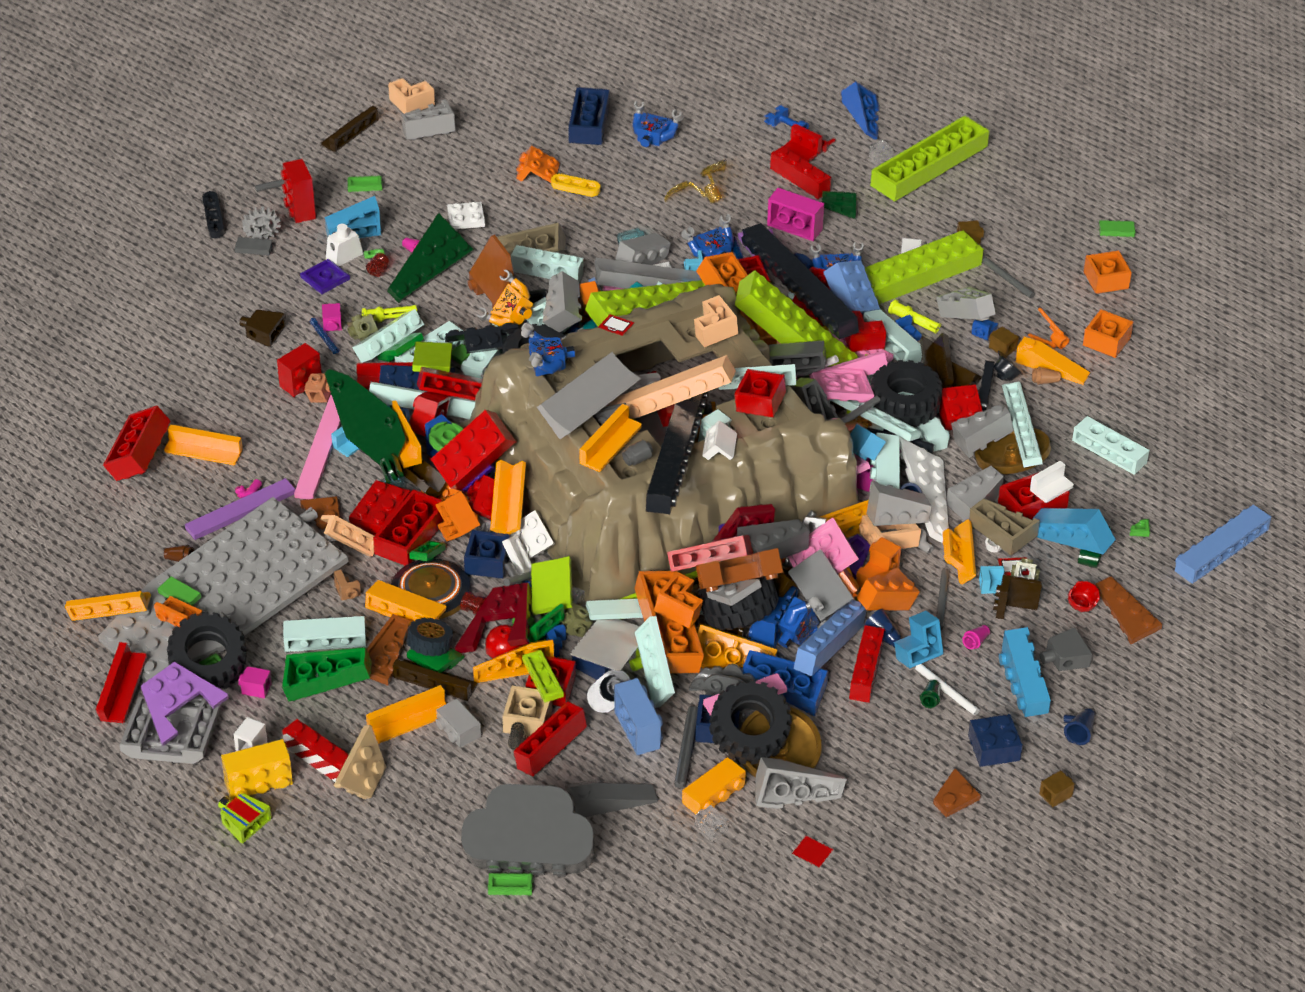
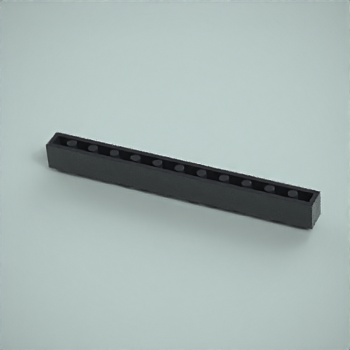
M762 223L742 229L743 245L752 254L758 255L766 268L838 339H842L859 333L857 316Z
M709 391L675 403L646 494V512L670 514L672 507H676L677 497H679L680 487L683 484V477L686 474V467H688L692 447H694L695 438H697L700 420L703 417L706 401H708Z

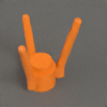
M1038 308V311L1049 322V328L1054 332L1050 337L1052 341L1050 342L1030 333L1028 337L1047 344L1053 349L1056 347L1059 349L1066 347L1069 343V337L1057 327L1041 308Z

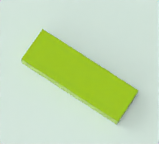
M542 650L522 655V661L544 703L564 697V692Z

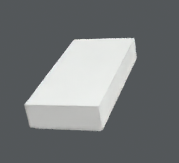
M516 534L504 540L502 543L517 574L531 571L532 563L518 535Z

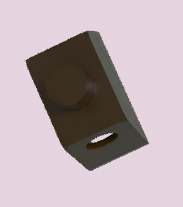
M258 309L255 310L250 318L242 316L239 325L245 327L247 338L271 347L286 327L285 314Z

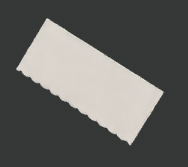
M620 619L596 620L591 629L585 634L586 636H583V639L571 651L570 655L620 672L638 648L635 631L640 626Z

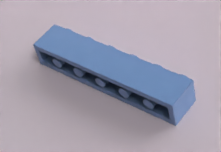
M1254 504L1248 509H1244L1238 516L1231 518L1224 526L1218 527L1214 533L1205 536L1201 542L1191 546L1187 552L1181 553L1175 561V572L1190 583H1195L1268 531L1271 516Z
M853 600L832 615L798 648L794 669L813 676L863 627L867 611L860 602Z

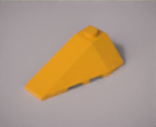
M1024 336L1017 346L1015 363L1033 369L1043 367L1059 371L1061 378L1084 385L1090 375L1089 371L1040 341Z
M699 622L696 632L704 654L701 668L707 667L712 669L714 666L726 667L729 664H737L739 667H743L749 650L776 656L777 649Z
M550 639L529 642V644L522 645L473 667V681L479 683L527 675L529 672L522 661V655L542 650L544 656L554 657V642Z

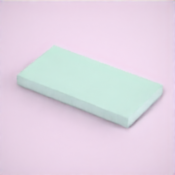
M651 616L635 631V636L650 698L655 708H658L675 692L656 616Z

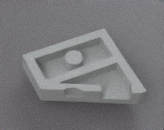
M759 579L720 585L718 586L719 590L706 591L711 600L732 606L762 586Z

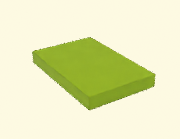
M416 342L412 371L420 372L422 366L450 372L452 343Z
M569 556L531 564L532 612L534 615L548 613L560 603L564 605V609L573 608L572 568Z

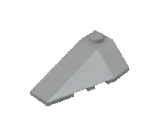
M761 757L756 773L755 804L760 807L778 809L783 808L784 804L795 803L797 806L803 805V801L815 800L816 802L839 799L842 797L847 779L846 777L784 760Z

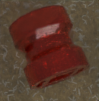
M376 253L372 260L367 263L366 270L370 275L379 277L389 266L390 261L383 253Z
M467 591L462 597L460 608L466 612L472 611L476 615L486 597H477L474 593Z

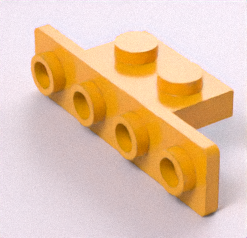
M969 519L956 526L954 532L949 528L942 532L944 559L948 564L958 569V581L962 585L976 576L972 524Z

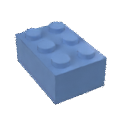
M861 260L838 262L824 271L831 292L851 311H860L863 317L864 312L880 309Z
M638 678L615 684L614 712L636 755L660 749V740L663 739L661 733L663 721L660 714H656L653 701L648 699L646 687L641 685Z

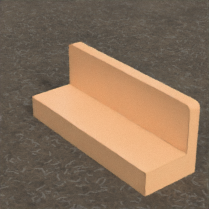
M336 515L321 516V520L327 522L324 534L366 556H373L374 536Z

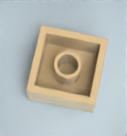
M511 686L503 713V733L530 736L550 718L553 708L552 701L544 703L537 689Z

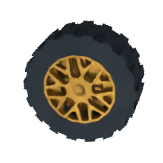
M416 619L409 625L407 645L416 653L425 656H441V654H446L451 648L453 630H451L447 623L438 619Z

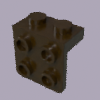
M1003 575L1001 585H997L995 597H999V599L994 600L993 610L997 611L996 618L1004 619L1006 606L1037 610L1042 582Z

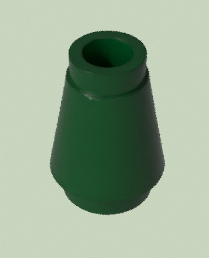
M930 680L920 695L921 704L926 708H934L940 702V684L936 680Z

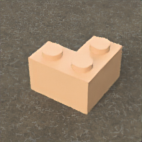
M403 78L388 83L389 100L403 113L416 109L423 110L428 108L430 104L435 105L434 88L426 81L413 86L409 85Z
M720 295L702 302L704 316L694 319L696 337L704 347L738 334L737 317Z

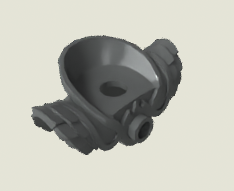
M729 664L724 669L720 666H714L712 669L705 667L695 676L689 691L706 690L705 695L715 696L722 691H726V688L731 684L736 686L738 681L744 680L745 683H749V680L757 681V679L749 673L743 674V670L737 664Z

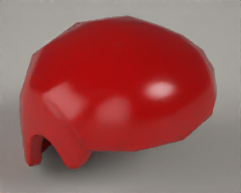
M1078 581L1068 593L1069 604L1079 612L1091 611L1100 599L1099 589L1089 581Z

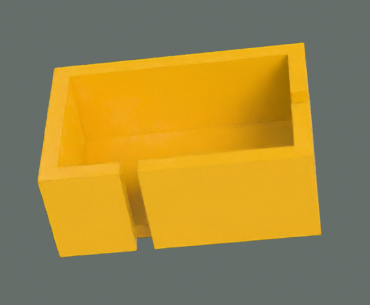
M283 739L221 755L224 780L231 800L242 793L248 796L258 793L263 794L270 791V788H285L293 784L290 756Z

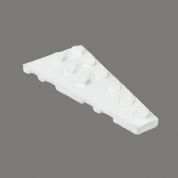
M899 436V447L901 449L899 455L901 460H904L907 468L905 472L910 483H915L921 488L922 494L926 496L932 506L929 523H925L928 534L931 538L943 543L942 532L949 528L944 462L940 457Z

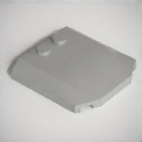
M196 696L167 717V720L178 731V736L163 746L146 701L143 700V697H140L137 700L121 740L120 751L135 759L194 764L204 758L220 713V705L213 709L203 697Z

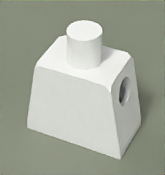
M339 224L337 232L328 236L326 259L331 260L338 267L363 255L359 236L346 224Z

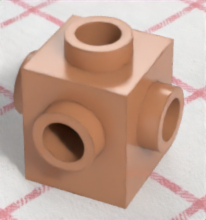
M311 374L306 382L305 392L311 403L328 402L331 392L325 374Z

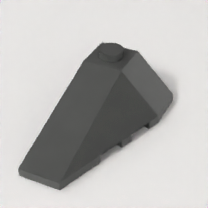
M585 781L565 785L566 791L572 799L574 812L583 817L658 802L652 784Z

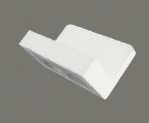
M719 420L706 431L702 456L709 460L716 453L720 452L731 460L734 457L737 433Z
M1058 461L1032 476L1030 491L1047 503L1072 489L1074 484L1064 476L1065 464Z

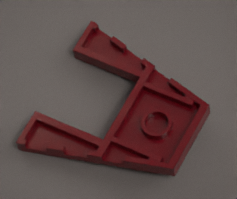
M773 504L737 507L712 542L737 537V527L774 523L775 508Z
M528 583L492 588L455 646V650L459 653L476 651L486 622L515 618L508 638L510 646L529 644L527 637L530 632V626L528 625V619L530 618L529 605L531 604L530 585Z

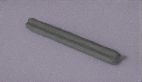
M689 706L687 710L674 781L676 788L683 789L686 787L696 732L697 706Z

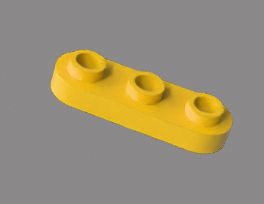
M555 174L551 177V186L554 189L590 197L597 196L600 193V184L596 181L565 174Z

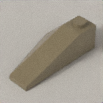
M559 223L497 237L508 253L511 254L516 245L549 252H556L566 248V235Z

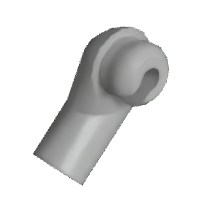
M920 528L921 534L918 548L930 554L934 550V546L926 541L928 532Z

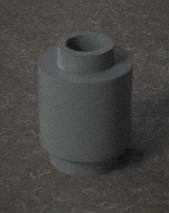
M640 440L626 447L625 451L622 452V457L628 466H635L651 458L653 448L649 442Z

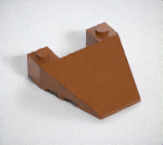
M495 235L490 237L469 272L468 280L469 289L473 290L476 295L485 293L492 302V309L507 284H511L500 279L499 275L504 279L507 278L508 273L504 271L507 270L514 276L511 256Z
M778 548L733 559L717 560L695 565L700 590L706 589L707 592L719 590L718 586L764 576H766V580L778 578V574L783 572Z

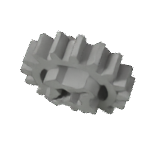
M264 206L259 210L255 207V211L249 210V215H244L245 220H242L243 231L246 232L247 237L268 239V236L274 237V232H279L278 228L281 227L280 218L275 210L271 211V207L267 208V210L264 209Z

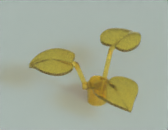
M726 159L713 163L702 170L701 176L708 175L711 184L704 187V192L694 183L685 181L671 188L666 194L664 201L666 202L669 196L688 186L695 188L703 197L707 196L711 204L722 199L723 196L714 183L712 173L725 171Z

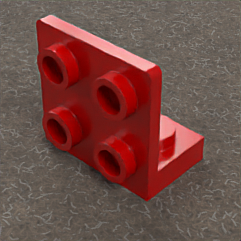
M794 124L791 126V139L784 147L810 162L821 153L822 136L798 124Z

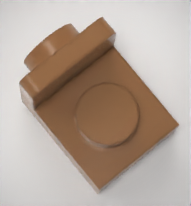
M342 570L334 571V585L342 601L361 596L360 582L358 580L350 582L349 578L344 576Z

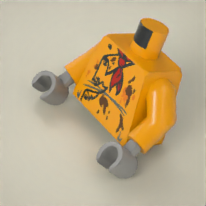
M504 270L508 273L507 278L504 279L500 275L499 277L511 284H507L490 312L492 315L483 307L479 309L485 312L483 316L476 315L480 320L488 319L490 323L497 326H502L505 323L521 325L524 319H529L532 316L531 308L533 303L529 300L530 294L527 286L517 278L514 279L511 272Z

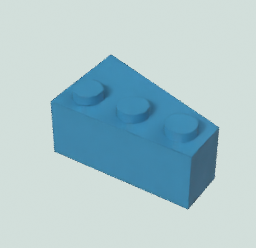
M373 196L325 217L327 236L337 232L339 224H346L357 233L359 238L381 235L380 213L376 197Z

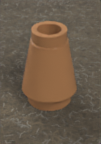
M1038 367L1033 369L1032 381L1037 383V385L1055 383L1060 381L1061 375L1059 371Z

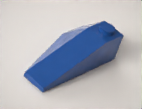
M855 81L841 91L842 103L863 132L876 140L878 139V125L875 121L879 120V116L876 114L879 111L877 96Z

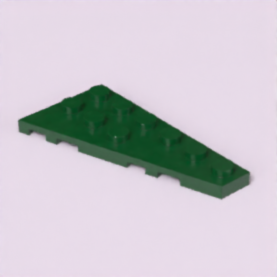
M438 212L389 286L387 292L400 303L467 257L474 249Z

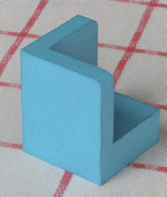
M698 250L697 259H685V270L696 271L703 261L701 250Z
M342 427L331 434L333 448L346 457L359 450L358 447L346 438Z
M980 566L979 584L981 594L996 593L997 585H1001L1004 575L1003 566Z

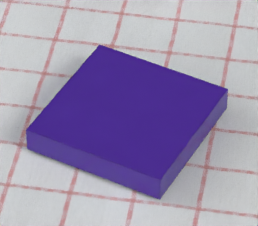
M326 259L300 273V278L320 294H324L350 280V275L331 260Z

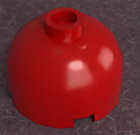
M499 625L488 633L485 641L487 656L489 655L493 659L522 646H510L508 643L512 625Z

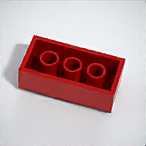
M158 405L128 416L103 464L116 481L128 479L131 476L143 474L147 471L148 465L154 457L157 447L161 444V439L167 432L171 422Z
M484 410L431 458V461L451 489L462 491L507 451L516 440L496 412Z
M413 489L373 537L374 554L404 566L412 563L414 559H410V552L425 542L430 541L439 530L437 525L444 521L436 507V504L443 500Z

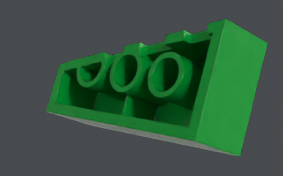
M366 647L288 654L285 660L282 689L288 702L370 679L372 661Z

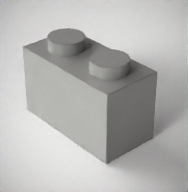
M458 699L436 709L437 719L435 721L438 728L444 730L452 743L455 742L460 748L481 737L480 723Z

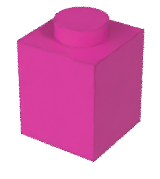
M340 303L322 304L324 331L342 330Z
M249 666L246 667L243 674H240L238 680L242 694L260 698L266 697L272 684L270 670Z

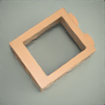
M864 515L859 525L860 534L868 541L869 545L883 537L900 546L901 549L919 546L921 529L916 523L874 526L868 515ZM890 529H896V530H897V531H891V532L881 533V531H883V530H890Z

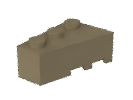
M984 498L970 508L969 520L972 526L1011 556L1038 536L1040 522L1038 519H1028L1023 517V513L1010 512L1006 510V507Z

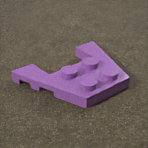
M173 662L141 685L144 699L163 746L178 736V731L167 720V717L197 695L201 694L213 709L229 699L226 692L176 662Z

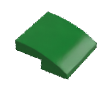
M422 333L407 335L377 356L378 360L390 362L395 356H400L415 346L416 342L424 340Z
M560 603L530 628L527 637L529 642L545 640V634L564 620L563 604Z
M452 648L446 654H441V656H425L416 653L412 649L407 652V658L423 668L442 673L447 668H454L464 659V655Z

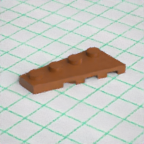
M1112 576L1096 583L1095 586L1099 589L1101 599L1110 608L1114 619H1117L1122 632L1127 635L1130 644L1162 629V623Z
M392 614L367 647V652L372 661L370 679L389 686L393 675V663L396 659H399L408 635L409 625H411L410 620Z

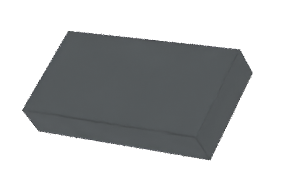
M238 237L235 253L270 255L273 240Z

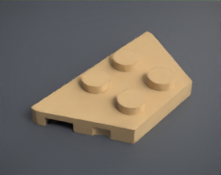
M371 725L363 726L334 783L336 788L347 789L348 793L356 794L363 799L372 797L386 769Z

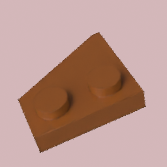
M337 496L300 500L302 509L307 510L312 507L316 511L318 517L314 521L321 530H325L327 522L321 520L322 515H336L339 517Z
M955 769L935 796L933 804L945 817H948L979 801L981 795Z

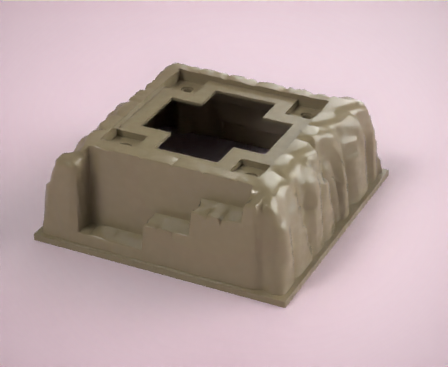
M723 284L706 285L694 291L680 293L672 301L668 300L648 309L634 308L629 315L617 316L634 322L623 336L598 327L579 329L577 332L569 333L564 339L560 340L563 347L574 346L575 357L565 358V369L554 374L535 375L531 361H529V344L522 345L520 349H509L504 354L493 357L489 362V366L484 371L481 388L476 394L475 407L470 420L460 423V426L464 429L484 410H489L497 413L516 440L507 451L494 461L495 469L496 462L500 460L511 465L521 461L526 462L522 517L524 518L533 511L540 513L542 522L555 543L546 551L552 559L570 557L572 587L585 606L587 601L617 600L636 593L634 588L639 571H671L667 552L711 543L719 533V525L726 523L737 507L773 504L775 508L774 522L797 519L802 522L810 510L817 513L816 517H820L860 503L857 490V460L853 452V441L847 426L840 418L825 420L824 415L812 413L789 385L785 386L786 394L774 418L736 412L735 399L716 405V409H719L732 419L729 425L737 433L734 457L729 460L718 452L707 460L702 456L705 440L694 443L688 467H686V474L683 477V484L680 487V494L677 497L676 507H672L670 514L646 512V494L661 447L648 430L636 433L605 468L598 472L581 465L579 449L600 428L594 417H590L571 433L559 439L537 407L611 352L631 372L651 369L656 364L674 358L678 362H682L711 351L718 358L727 355L734 368L772 366L770 363L769 346L763 340H760L759 334L755 329L750 328L747 320L740 314V309L735 306L736 293L733 287H725ZM720 295L737 317L738 334L704 347L696 337L694 319L704 316L703 301ZM640 440L649 442L653 448L652 457L635 466H628L622 457V452L625 451V448ZM696 567L677 572L685 575L696 571Z

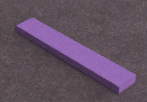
M285 478L186 523L185 529L194 540L199 539L240 520L272 497L281 501L294 495L295 488Z

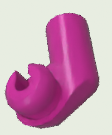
M255 479L246 489L243 485L237 486L235 493L237 497L243 498L258 491L262 483L260 480Z

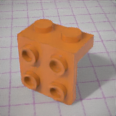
M531 145L527 152H523L519 157L520 163L516 169L518 172L516 179L523 181L531 171L551 183V177L558 173L560 163L554 157Z

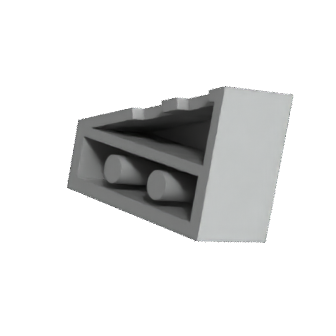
M446 99L441 100L442 103L436 106L430 104L427 109L422 111L421 109H416L401 114L403 134L407 140H416L425 136L432 137L436 134H449L455 131L454 113Z
M966 287L936 297L940 317L979 319V321H984L996 314L992 294L974 288Z
M876 481L871 482L867 515L874 526L929 523L932 506L924 494L907 489H896L891 485H881Z

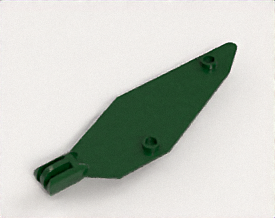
M332 369L327 370L325 377L346 438L380 465L386 483H392L389 473L394 481L399 479L397 472L401 478L404 477L398 457L405 445L406 437L398 414L349 375Z

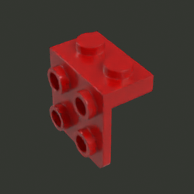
M483 475L479 480H475L473 486L469 487L466 496L469 497V505L472 511L491 520L495 479Z

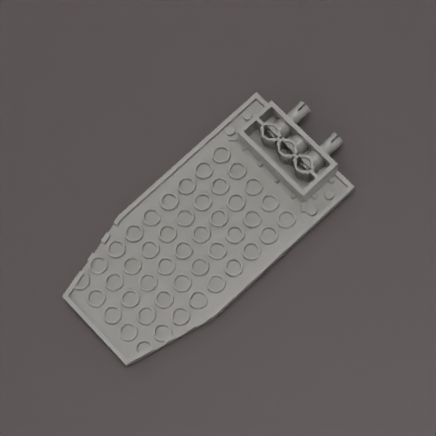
M272 497L151 580L141 590L151 594L147 611L119 614L100 633L98 639L113 654L116 653L119 642L127 643L131 652L146 653L147 659L141 678L147 682L169 666L167 654L168 639L172 635V630L175 626L157 618L154 604L156 602L163 604L168 599L159 594L157 588L170 576L201 593L202 598L193 605L194 607L203 612H208V615H213V612L220 613L222 618L224 616L231 618V624L236 622L239 626V631H242L245 636L330 576L334 571L348 563V556L333 545L338 540L326 534L321 536L308 525V523L318 517L312 507L296 516ZM203 640L194 644L189 649L187 655L192 661L198 659L202 661L208 658L209 654L215 651L220 653L226 649L216 641Z

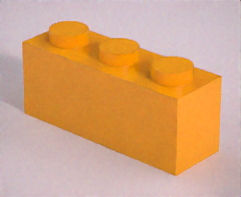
M727 757L682 790V803L699 817L705 813H710L721 801L725 802L732 793L744 787L746 771Z

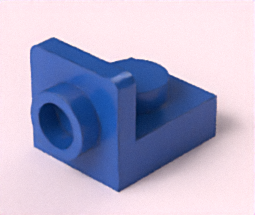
M910 314L896 320L895 323L916 341L920 340L922 334L912 325V316Z
M974 320L972 334L988 340L990 334L997 330L998 323L990 320Z
M564 624L555 626L545 634V640L550 639L554 642L555 658L560 657L561 641L566 640Z

